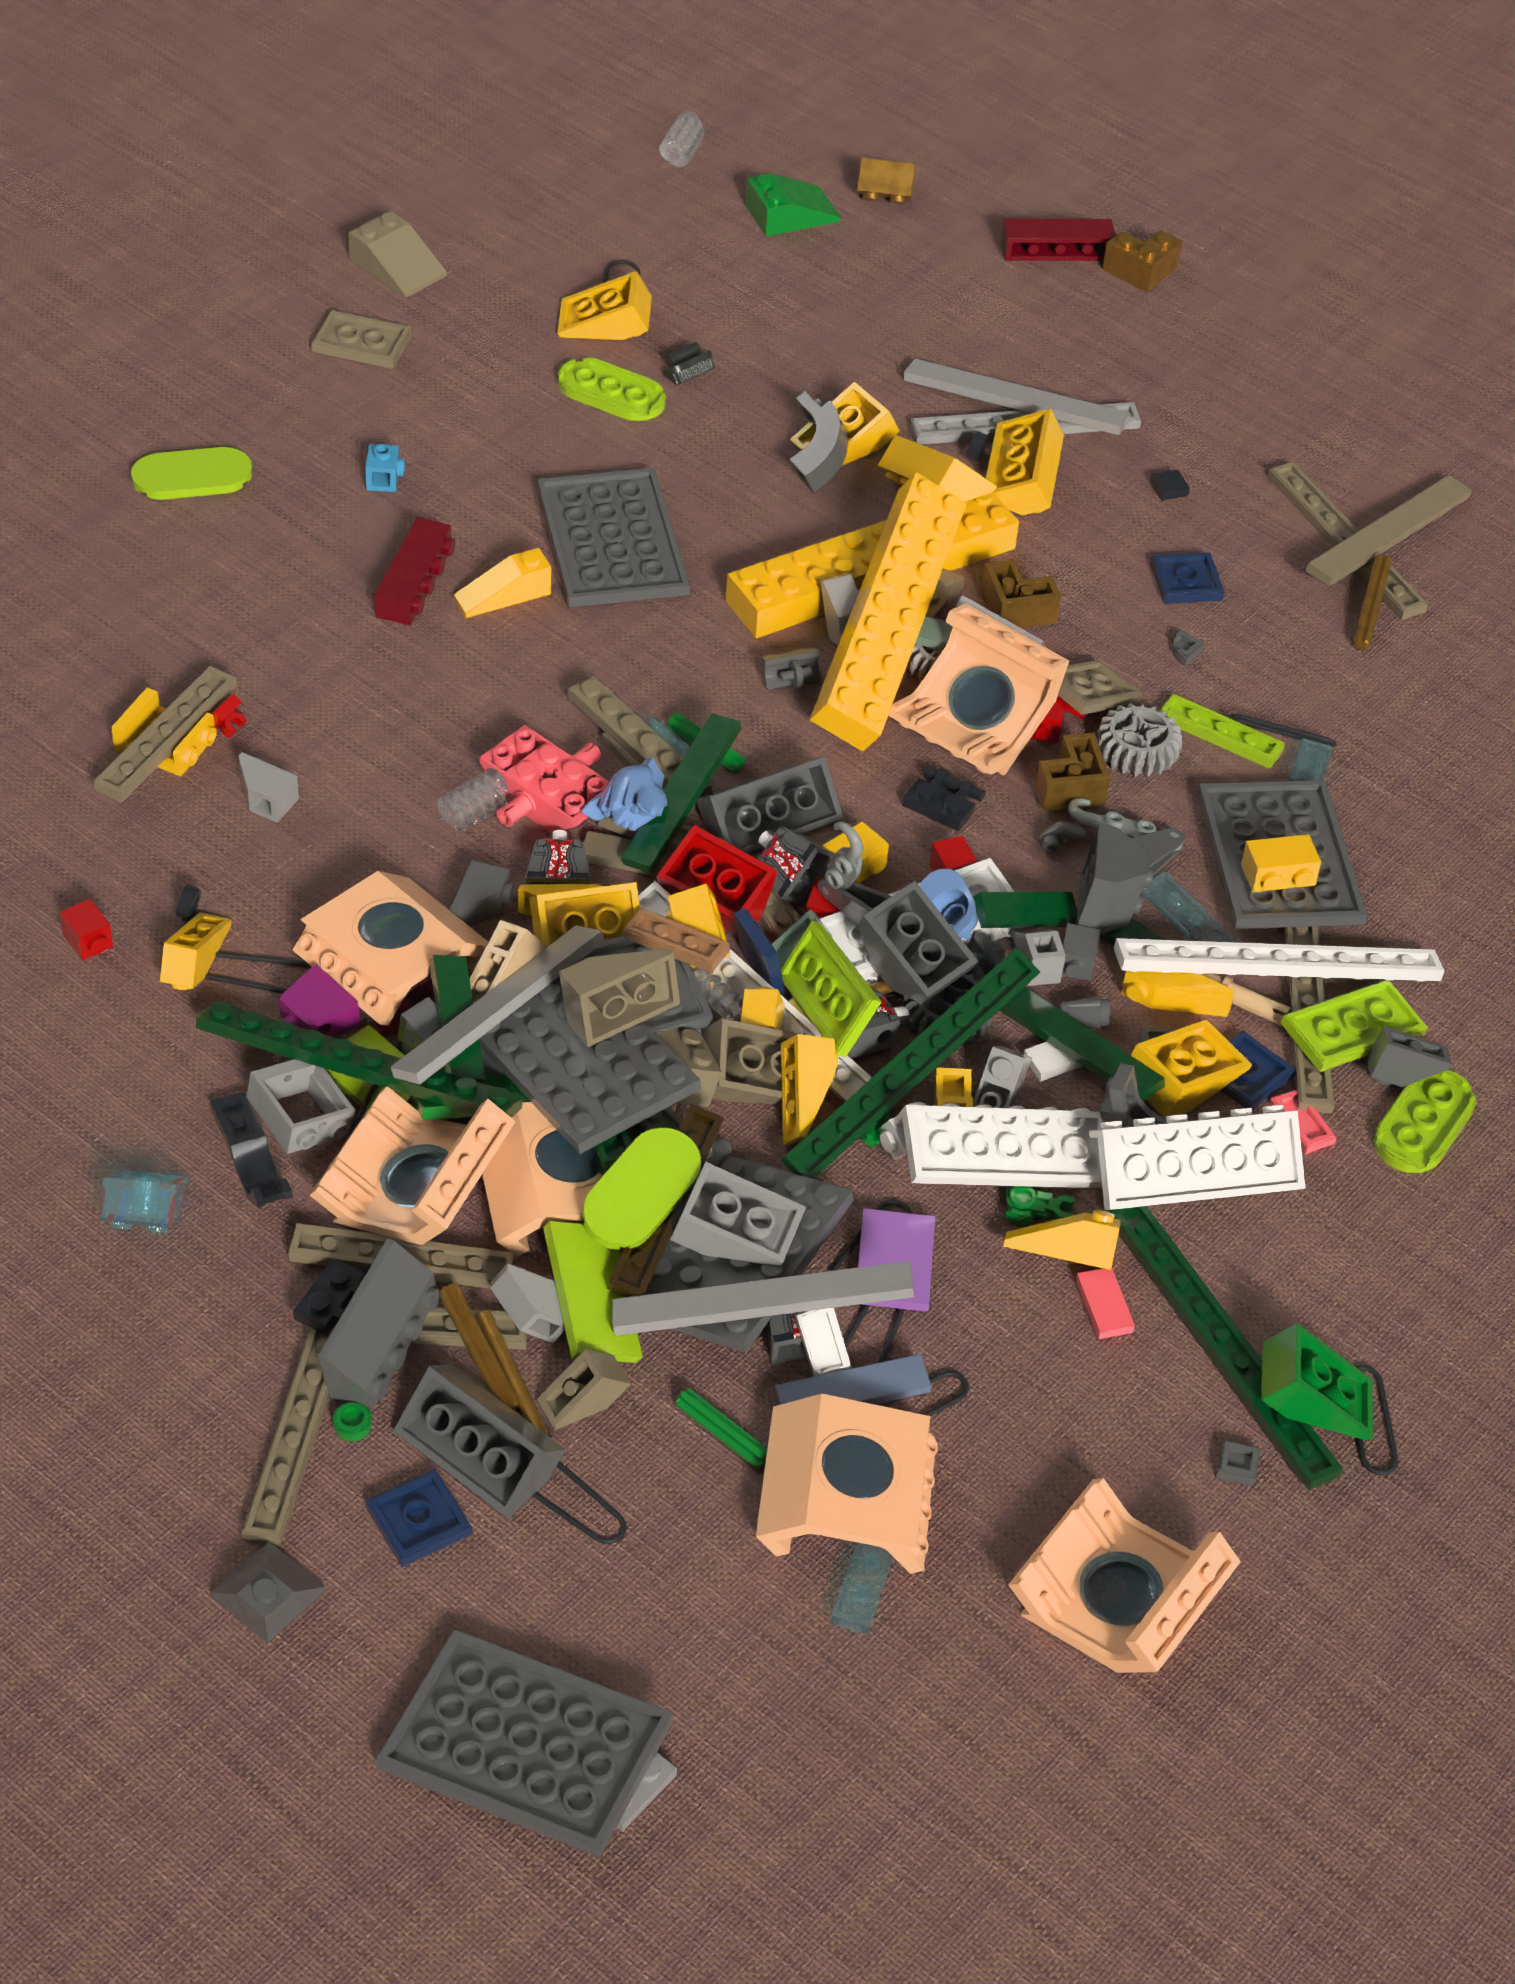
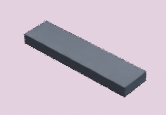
M921 1354L775 1386L779 1405L818 1394H827L869 1404H879L931 1392V1383Z

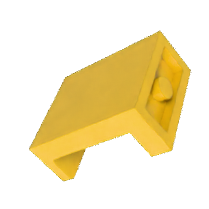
M146 688L111 727L115 751L122 753L167 709L159 706L157 691ZM206 713L158 768L182 776L190 766H193L197 762L199 755L207 746H211L216 738L217 730L214 725V715Z

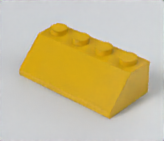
M1051 408L997 423L986 479L997 486L993 493L1008 510L1020 515L1040 513L1051 507L1064 434Z
M895 435L878 464L879 467L887 472L885 477L898 485H904L917 472L964 502L992 493L997 488L996 485L958 459L898 435Z

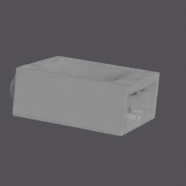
M294 1059L250 1073L246 1097L287 1154L306 1150L313 1146L332 1140H339L347 1136L353 1123L355 1109L324 1068ZM308 1091L325 1115L294 1124L277 1099Z

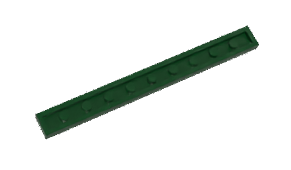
M1018 947L1014 949L781 1160L782 1163L794 1174L812 1179L816 1178L1040 973L1037 967Z
M215 1001L196 1016V1029L382 1087L388 1086L392 1090L472 1115L475 1114L481 1103L487 1099L492 1101L511 1118L522 1109V1095L509 1092L505 1088L493 1087L477 1082L472 1078L453 1075L445 1072L443 1069H439L421 1084L394 1078L391 1066L402 1058L385 1054L378 1049H369L353 1044L349 1040L323 1035L316 1030L300 1028L291 1025L287 1021H278L261 1016L254 1011L235 1008L225 1002Z
M1147 1206L1108 1210L1107 1212L1115 1215L1114 1219L1121 1220L1119 1229L1121 1237L1308 1491L1339 1478L1343 1470L1342 1466L1312 1426L1287 1419L1261 1400L1262 1359Z

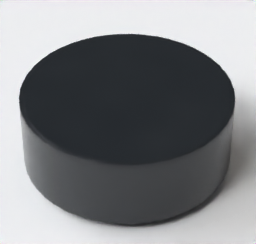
M980 431L975 433L967 450L966 458L974 462L980 459L988 441L987 434Z
M188 884L184 887L177 906V917L187 920L194 917L201 897L200 888Z

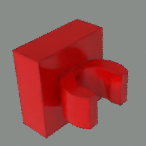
M234 694L212 713L216 730L220 727L222 734L227 738H231L237 732L230 722L234 723L239 729L247 722L241 713L235 712L242 702Z

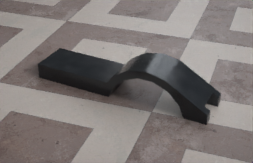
M245 1092L210 1101L212 1114L232 1154L239 1180L249 1201L255 1206L261 1207L266 1203L293 1197L292 1189L287 1179L280 1180L276 1172L266 1135Z

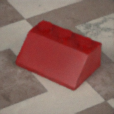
M693 825L656 877L659 885L670 895L707 884L715 895L724 929L738 936L734 913L745 908L757 923L764 913L778 872L777 869Z

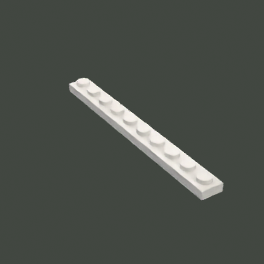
M654 881L638 896L640 908L667 918L666 910L671 909L668 896L671 895ZM730 949L731 956L725 957L713 973L698 969L742 1008L744 989H756L763 986L773 987ZM781 995L785 1004L782 1031L823 1037L815 1025ZM848 1055L846 1057L838 1056L836 1073L829 1089L843 1102H846L872 1077Z
M1116 938L1114 952L1121 970L1131 972L1155 971L1163 973L1185 972L1195 974L1416 980L1423 982L1441 981L1445 971L1435 950L1123 938Z

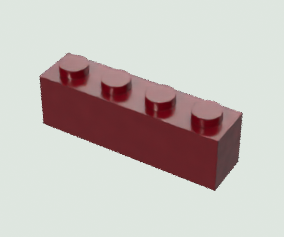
M1004 218L1001 243L1005 261H1104L1107 242L1116 235L1112 219Z
M419 517L415 519L375 593L376 618L411 626L416 615H421L426 596L432 594L437 575H442L447 556H452L454 552L455 539L452 538L451 525Z

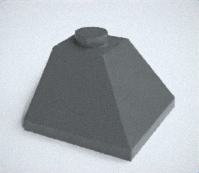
M268 1541L212 1590L211 1596L268 1643L325 1592V1587Z

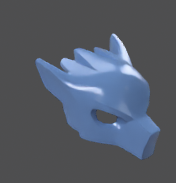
M646 758L641 765L621 768L612 776L603 792L590 800L581 812L596 821L609 817L614 820L615 825H620L622 829H627L628 827L630 831H635L656 816H661L664 807L667 806V798L662 789L664 774L654 758Z

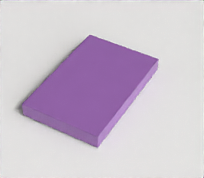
M863 1208L858 1268L910 1261L914 1297L862 1305L928 1312L935 1216Z

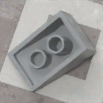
M705 1162L671 1237V1241L706 1256L782 1266L806 1207Z

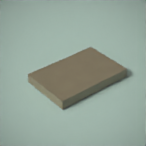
M331 310L311 343L312 352L394 369L412 336V327Z
M1096 660L1068 665L1058 696L1083 715L1114 709L1118 705L1124 707L1128 706L1129 703L1133 705L1139 704L1143 694L1103 661Z

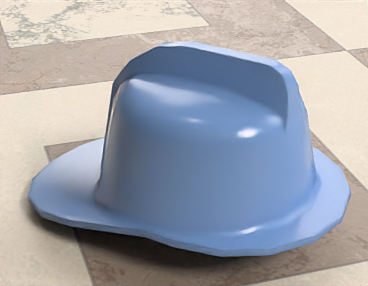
M939 869L930 873L922 880L920 888L958 936L970 940L972 938L970 933L977 925L978 915L974 898L967 884L958 872L951 869Z

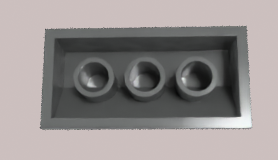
M825 756L809 758L701 796L697 800L706 831L728 841L729 844L745 853L762 848L759 845V838L767 830H773L776 833L780 827L784 826L802 834L844 819Z
M387 1238L318 1355L331 1400L341 1403H360L366 1406L370 1412H372L378 1400H382L385 1397L392 1375L395 1370H399L402 1367L408 1347L412 1340H417L420 1336L423 1321L428 1311H433L436 1308L440 1295L433 1272L394 1240Z
M453 1365L428 1367L393 1430L507 1518L517 1512L535 1492H538L548 1482L566 1450Z

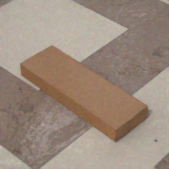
M643 908L638 910L623 929L625 939L653 950L671 948L675 959L710 973L714 972L730 951L729 942Z

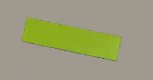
M1172 694L1159 710V712L1167 711L1168 718H1175V724L1180 726L1181 730L1268 769H1271L1284 751V742L1176 694Z

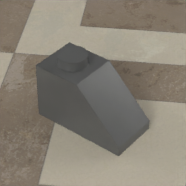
M471 860L451 906V912L469 927L500 916L505 903L510 904L514 894L515 886L510 883V869Z
M1385 1026L1382 1027L1366 1059L1370 1077L1381 1084H1394L1400 1087L1446 1071L1452 1064L1447 1046Z

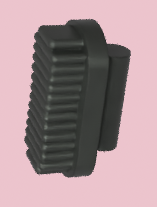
M694 342L666 355V361L671 367L663 370V375L675 385H679L715 368L711 358L713 355L710 350L700 353V345Z

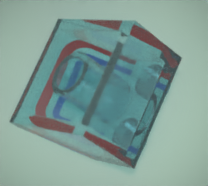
M117 1169L103 1177L99 1221L110 1222V1228L132 1229V1224L145 1225L148 1232L168 1233L169 1228H174L180 1224L190 1184V1176Z

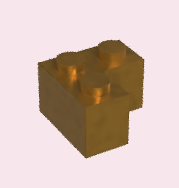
M1161 230L1145 242L1130 233L1121 231L1107 242L1102 270L1148 293L1178 269L1183 241Z
M1015 560L985 563L981 592L991 612L1020 628L1057 624L1061 594L1053 576L1023 579Z
M1095 734L1063 735L1059 759L1039 762L1035 789L1043 811L1068 809V804L1075 798L1090 800L1089 806L1105 805L1110 775Z

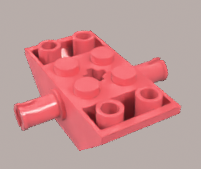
M523 725L479 757V762L502 800L507 803L496 812L499 821L505 824L506 827H511L521 817L526 816L550 834L555 830L574 828L588 818V816L581 812L583 807L603 792L610 782L589 768L602 757L596 745L593 746V743H587L582 749L571 756L526 725Z

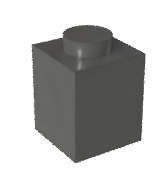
M1067 923L1063 944L1066 957L1062 976L1091 981L1101 929Z

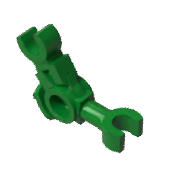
M1005 1186L1007 1189L1005 1197L1008 1209L1006 1210L1005 1217L1012 1224L1028 1227L1034 1218L1057 1220L1073 1215L1061 1211V1209L1072 1211L1074 1199L1070 1196H1060L1055 1199L1052 1198V1193L1036 1192L1030 1186Z

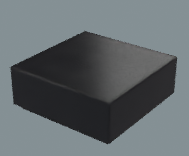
M1179 470L1151 474L1150 483L1161 501L1189 495L1190 487Z

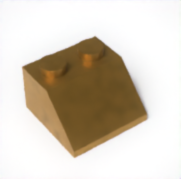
M862 157L858 195H863L862 199L868 201H878L879 197L888 198L889 202L894 204H905V201H911L915 180V164Z

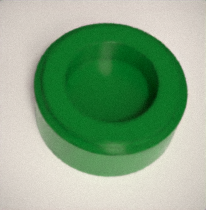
M347 1402L339 1406L333 1415V1427L336 1435L346 1441H358L365 1438L372 1428L370 1410L356 1402Z

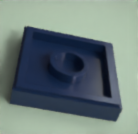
M1210 552L1152 556L1151 566L1164 604L1223 601L1224 590Z
M743 908L735 912L734 916L743 956L752 969L774 989H778L783 996L785 990L778 953L748 910Z
M1241 1031L1229 1042L1252 1066L1244 1074L1222 1088L1221 1091L1243 1108H1252L1253 1111L1291 1080L1295 1075L1296 1069L1245 1031Z
M436 1469L366 1500L367 1511L401 1567L472 1535L471 1525Z

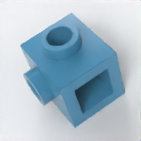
M369 444L366 461V490L396 492L399 476H404L405 458H400L399 446Z

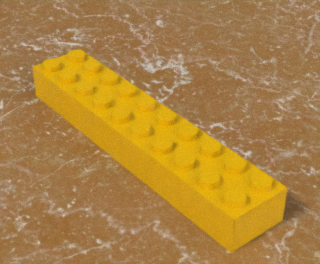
M917 472L897 492L810 717V721L862 752L882 734L967 505L966 502Z
M993 492L965 501L967 505L943 569L952 571L1015 549L1019 521ZM887 520L728 573L726 587L727 604L755 638L825 615L820 580L851 574L859 591Z

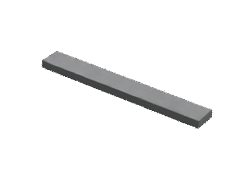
M914 359L904 371V381L1029 413L1051 408L1056 420L1115 435H1120L1129 422L1130 412L919 359Z
M1134 402L1102 405L1130 412L1129 422L1123 430L1140 429L1141 418ZM1020 410L912 418L910 428L915 442L921 445L972 441L977 431L987 434L988 440L995 437L997 423L1032 413ZM1057 420L1063 434L1099 432V430Z
M577 925L392 1065L391 1070L394 1078L416 1084L424 1082L560 976L559 971L576 964L604 942L602 931Z
M905 1261L613 1299V1330L615 1336L913 1298L914 1286L911 1262Z

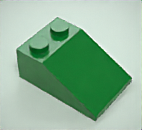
M772 173L747 178L745 206L765 236L841 222V216L820 186Z
M1298 1323L1293 1324L1263 1342L1261 1400L1269 1407L1274 1408L1287 1419L1367 1441L1373 1438V1380Z

